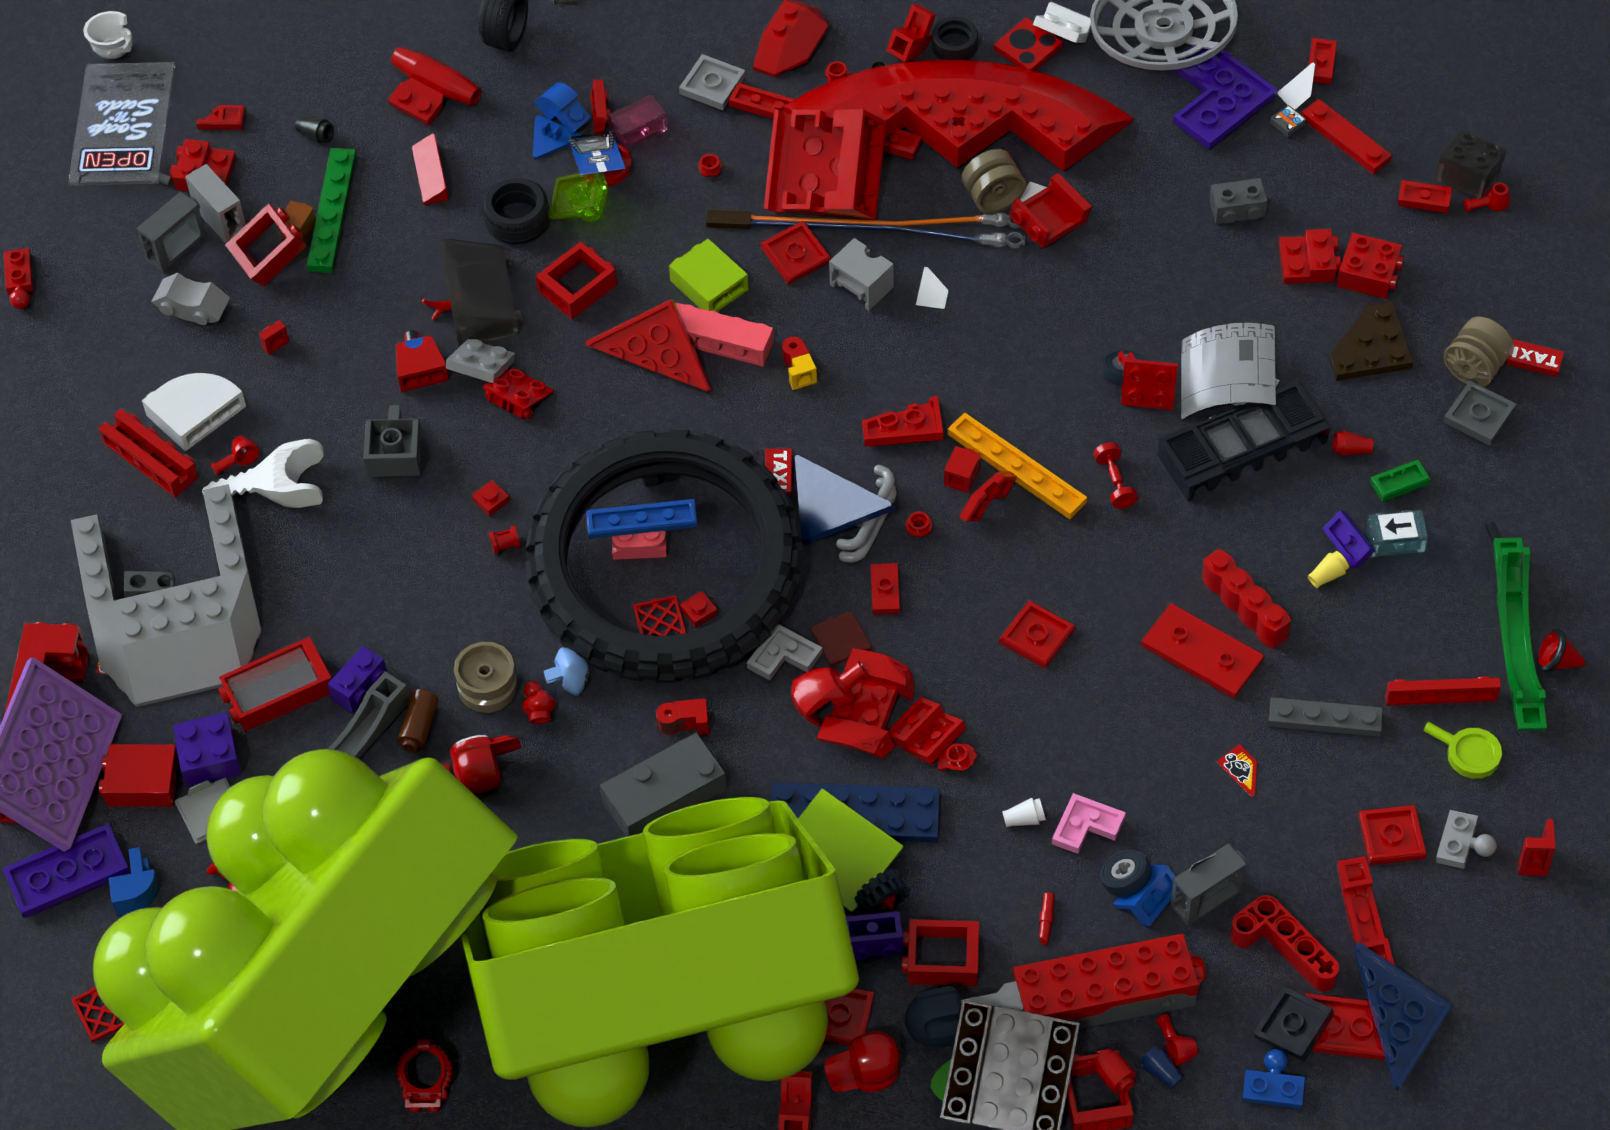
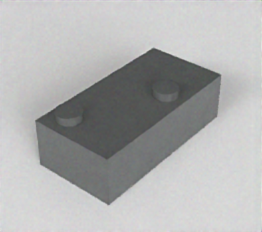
M697 733L600 784L602 802L626 837L643 833V829L647 824L663 815L698 803L700 804L702 801L704 803L727 790L725 772Z

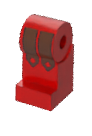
M706 698L664 703L656 710L658 727L664 734L672 735L681 730L697 729L699 736L710 735Z

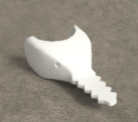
M312 439L285 443L275 449L254 469H249L246 473L240 472L236 477L231 475L227 480L221 478L217 483L211 481L203 490L229 484L232 496L236 492L242 495L245 491H248L249 493L257 492L284 507L303 508L320 505L323 501V494L320 488L313 484H297V481L304 470L321 461L324 456L323 447L318 441Z

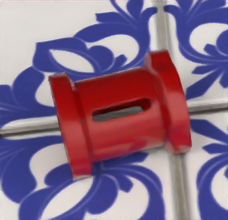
M515 525L510 526V529L504 531L489 532L494 555L499 554V551L505 549L521 548Z

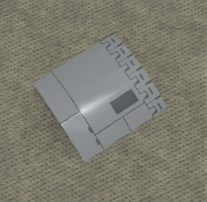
M1259 323L1218 325L1196 332L1181 341V419L1202 409L1228 403L1253 402L1276 405L1275 328L1273 325Z

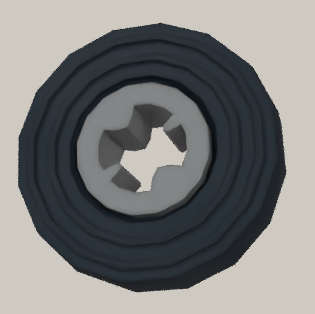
M1123 850L1106 860L1101 867L1100 878L1102 885L1111 895L1124 897L1137 893L1145 887L1150 880L1152 871L1148 859L1140 851Z

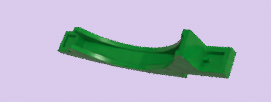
M1522 537L1494 538L1493 548L1498 586L1496 597L1500 631L1518 731L1546 730L1544 706L1546 694L1536 674L1530 638L1528 604L1530 547H1523Z

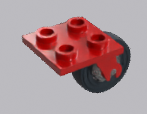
M1117 350L1104 356L1101 365L1102 376L1108 382L1121 386V405L1173 410L1178 364L1147 361L1143 355L1129 350Z

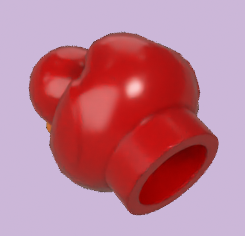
M529 681L524 687V697L527 699L522 703L523 712L529 717V723L531 724L550 722V713L556 706L555 699L542 689L539 682Z

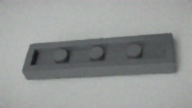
M1271 697L1268 727L1380 737L1382 707Z

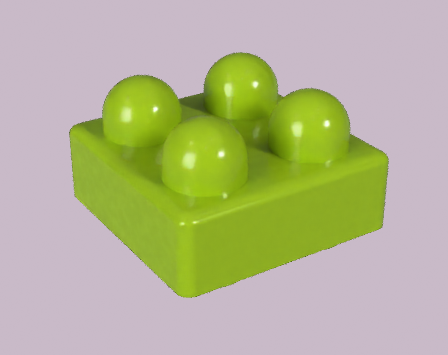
M319 749L294 757L284 764L275 776H255L236 783L226 790L215 803L208 819L206 840L214 865L237 890L232 891L213 886L199 887L179 894L166 903L163 908L151 907L132 911L114 922L106 930L98 943L93 961L94 983L105 1006L124 1023L103 1051L102 1063L104 1067L176 1130H232L291 1118H300L326 1100L351 1075L371 1050L386 1023L387 1017L382 1009L406 979L423 970L445 952L480 913L492 895L497 883V876L492 871L514 845L518 835L434 758H423L378 776L364 762L351 754L338 750Z
M757 797L721 799L682 808L653 820L644 827L643 833L599 844L587 839H567L535 844L507 852L492 871L497 876V883L492 895L480 913L460 935L494 1072L499 1077L507 1080L527 1077L535 1099L548 1114L563 1123L584 1128L612 1123L634 1107L640 1099L648 1080L649 1055L647 1046L707 1031L709 1042L718 1058L729 1069L743 1077L757 1081H776L800 1072L813 1061L823 1045L828 1025L825 1001L849 994L857 987L859 982L835 868L785 801L768 802L766 799Z

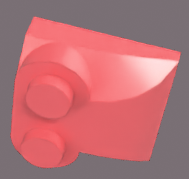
M666 531L612 536L613 560L667 557Z

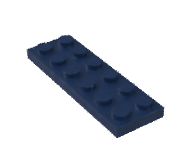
M771 783L770 801H785L797 818L800 817L819 791L824 789L896 841L938 842L939 788Z

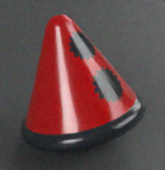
M1554 629L1545 636L1537 654V666L1541 672L1548 673L1555 670L1580 668L1585 665V659L1561 629Z

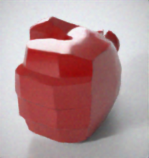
M860 661L856 662L842 674L832 667L809 671L793 680L791 688L792 703L801 716L819 727L821 723L817 710L829 701L838 707L853 702L855 697L851 688L868 677L869 672Z

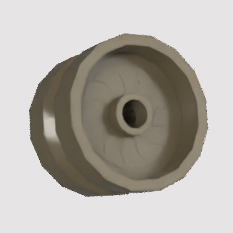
M1002 149L981 153L970 161L962 173V183L970 193L974 203L981 212L987 214L997 213L1012 206L1013 201L1017 198L1020 199L1026 190L1025 178L1008 151Z
M479 642L469 645L456 658L454 675L461 701L468 708L477 712L491 713L501 710L511 703L517 693L518 682L512 655L504 646L494 642Z

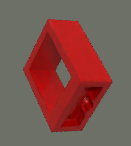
M270 204L266 205L225 244L249 278L263 287L307 246L301 238L303 236L301 230L296 225H291L288 221L290 219L288 213L283 208L279 207L277 209ZM275 222L287 238L258 264L247 248Z
M581 241L535 276L538 292L571 320L617 285L616 269L609 261L605 262L592 247L588 248ZM584 262L598 276L573 295L557 281L578 264Z
M910 919L909 930H904L903 947H909L908 956H903L902 973H908V984L977 986L979 921ZM916 938H967L966 966L916 965Z
M1104 1050L1086 1056L1074 1054L1070 1077L1095 1074L1096 1067L1093 1065V1061ZM1070 1078L1066 1105L1072 1130H1117L1132 1127L1133 1111L1128 1091L1117 1093L1119 1106L1078 1112Z

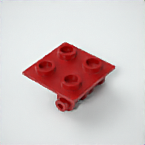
M514 368L503 373L498 379L494 380V383L488 382L482 387L486 390L485 397L488 398L489 402L502 409H506L509 413L513 412L514 415L522 420L532 417L533 410H531V406L554 392L553 389L546 386L543 382L537 381Z

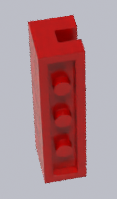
M120 409L114 414L116 421L114 425L111 426L105 422L98 428L102 441L107 447L174 498L198 479L194 460L187 454L183 456L170 441L165 442L153 428H146L142 425L136 415L132 413L129 415L123 409Z

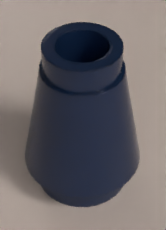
M1155 1045L1140 1060L1144 1065L1143 1069L1170 1089L1183 1079L1180 1071L1164 1048L1160 1049Z

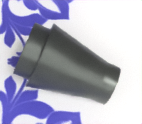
M301 117L296 122V131L305 134L318 143H323L331 140L334 126L327 119H305Z

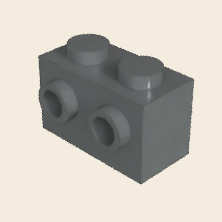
M1261 178L1211 185L1209 202L1216 224L1249 219L1256 220L1266 216L1267 198Z

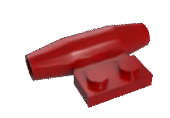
M398 47L394 51L391 58L392 65L410 79L401 82L388 99L389 105L430 126L443 108L444 97L470 106H474L479 101L482 93L481 88L459 71L426 54L403 47Z

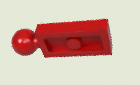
M29 248L5 251L6 291L10 295L11 305L16 309H24L30 303L28 292L33 291L31 253Z

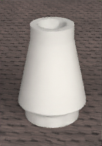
M1030 798L1008 810L1002 811L1006 827L1040 825V821L1046 820L1040 798L1035 800Z

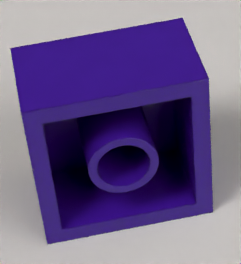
M227 712L173 724L180 768L187 787L198 785L206 780L212 782L242 775L233 728Z

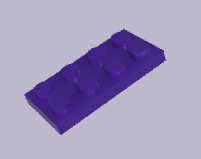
M109 823L75 837L71 848L65 852L54 846L2 868L23 919L109 882V878L130 873Z

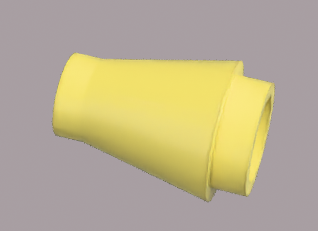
M1338 551L1328 553L1313 572L1308 575V579L1315 588H1319L1321 585L1345 575L1346 570L1349 569V564Z

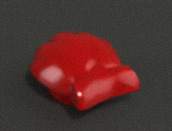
M953 744L938 757L937 768L940 771H946L947 768L955 771H964L974 764L977 754L969 744Z

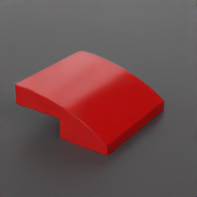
M920 697L896 721L888 732L896 745L931 765L966 729L963 720L944 713L940 704Z

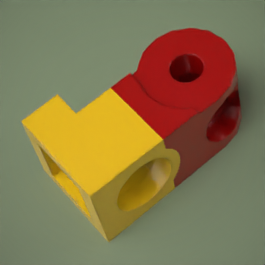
M798 337L785 339L782 344L783 362L790 367L788 372L792 390L817 383L816 367L803 340Z

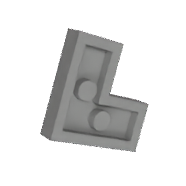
M777 624L771 632V636L748 660L747 669L768 680L773 678L785 661L805 672H809L823 654V647Z

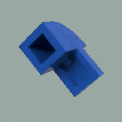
M555 83L533 102L547 119L552 120L556 116L571 134L591 118L590 114L576 99L578 94L564 83Z
M140 847L129 849L131 874L109 878L111 902L117 916L148 907L158 894L159 881L155 870H151L149 857H143Z

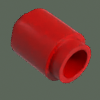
M1109 1048L1101 1052L1094 1059L1095 1072L1113 1093H1125L1134 1086L1136 1073L1118 1052H1113Z

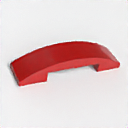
M1366 856L1338 861L1337 867L1342 896L1355 945L1357 942H1360L1395 966L1389 941L1384 936L1371 886L1373 881Z

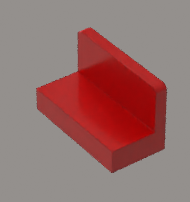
M1547 819L1542 838H1525L1518 862V875L1547 876L1555 852L1553 819Z

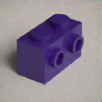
M362 646L328 683L332 701L351 714H354L361 705L369 688L384 672H387L384 659Z
M899 911L846 917L855 960H862L868 956L877 955L891 957L897 953H903V936Z

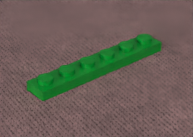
M330 149L307 261L308 272L333 273L357 156L355 149Z

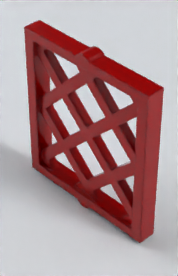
M676 595L633 604L640 634L644 635L642 628L649 631L647 635L650 636L652 634L667 636L671 630L679 634L686 633ZM671 602L667 609L659 605L662 603ZM674 605H675L677 614L674 613V612H672V611H670ZM652 606L648 613L641 610V608ZM655 609L664 612L660 618L652 615ZM638 613L645 616L641 622ZM667 614L675 618L671 624L663 621ZM649 618L656 622L652 628L644 625ZM678 620L681 629L675 627V624L678 622ZM660 624L667 627L664 634L656 631Z
M92 987L91 990L71 999L92 1043L111 1033H116L124 1025L123 1022L115 1025L118 1017L107 1009L105 1004L103 1007L94 1006L96 998H100L96 987ZM89 996H92V999L89 1004L80 1002L81 1000ZM79 1006L87 1008L84 1016ZM91 1010L100 1012L97 1020L88 1018ZM105 1013L114 1015L111 1023L102 1022ZM87 1022L95 1024L92 1033L88 1027ZM99 1025L108 1027L107 1030L96 1034Z

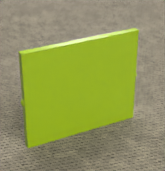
M824 789L819 791L798 818L835 868L843 907L851 913L858 907L854 898L857 895V891L863 889L861 886L864 883L868 884L869 879L872 877L876 878L878 873L881 872L883 874L904 848L899 842Z

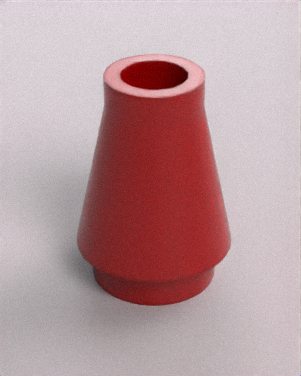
M1342 430L1341 432H1335L1332 450L1333 453H1338L1339 456L1371 454L1373 439Z

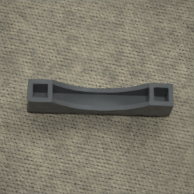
M384 672L369 688L352 720L328 749L342 751L359 759L409 704L410 699L406 684Z

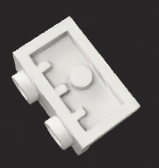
M1050 2L1045 15H1036L1033 25L1075 43L1086 42L1089 34L1091 19Z

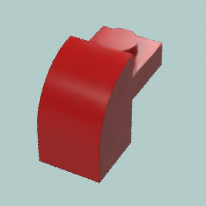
M917 3L912 4L904 27L893 30L886 51L904 62L916 59L926 49L932 39L930 30L936 14Z
M800 1071L788 1078L781 1079L778 1130H810L812 1072Z

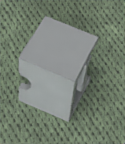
M855 238L829 261L830 285L832 287H835L837 284L840 287L843 286L857 295L859 300L863 299L866 301L865 309L868 311L894 288L893 263L882 256L870 258V250Z

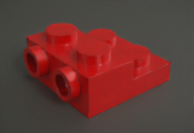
M185 139L183 146L179 145L177 148L176 157L178 163L171 166L170 178L174 180L176 190L189 191L185 176L207 164L227 186L236 160V153L233 150L211 148L210 143L207 141Z
M1331 229L1305 230V236L1279 237L1278 245L1284 284L1335 282L1336 271H1339L1341 267L1340 256H1335L1334 251L1338 250L1337 236H1332Z

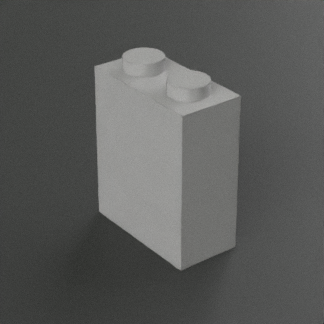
M205 164L185 176L190 196L199 203L201 217L227 243L246 225L241 203L236 195Z

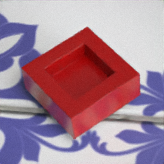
M280 320L259 333L262 348L268 355L289 342L286 326Z
M493 480L472 494L473 502L489 517L510 502L509 495Z
M703 591L680 604V610L695 628L718 615L717 608Z

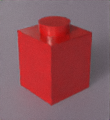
M955 446L944 470V486L969 493L980 470V454L972 449Z

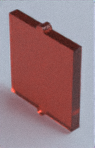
M852 611L835 618L829 617L827 621L811 627V631L819 646L823 647V653L830 666L848 660L852 648L866 651L872 650Z

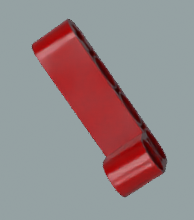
M1269 895L1260 896L1233 917L1230 932L1233 944L1246 948L1264 936L1315 989L1325 992L1335 987L1339 972L1337 960L1274 897ZM1267 911L1271 915H1262L1260 912ZM1245 927L1250 931L1243 932L1240 931L1238 928ZM1280 931H1287V932H1289L1291 935L1285 936V935H1282V934L1279 933V932H1280ZM1307 951L1311 955L1305 956L1300 954L1299 952Z

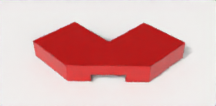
M1011 471L997 472L972 494L959 517L965 522L980 521L992 499H1001L1007 496L1017 476Z

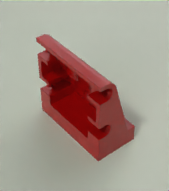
M835 109L834 113L822 110H792V114L774 110L764 209L775 213L876 220L886 121L864 109Z

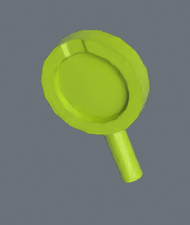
M1431 722L1426 724L1424 732L1449 745L1447 751L1448 761L1452 768L1460 775L1471 779H1482L1493 774L1498 768L1502 757V748L1498 739L1489 731L1480 728H1466L1452 735Z

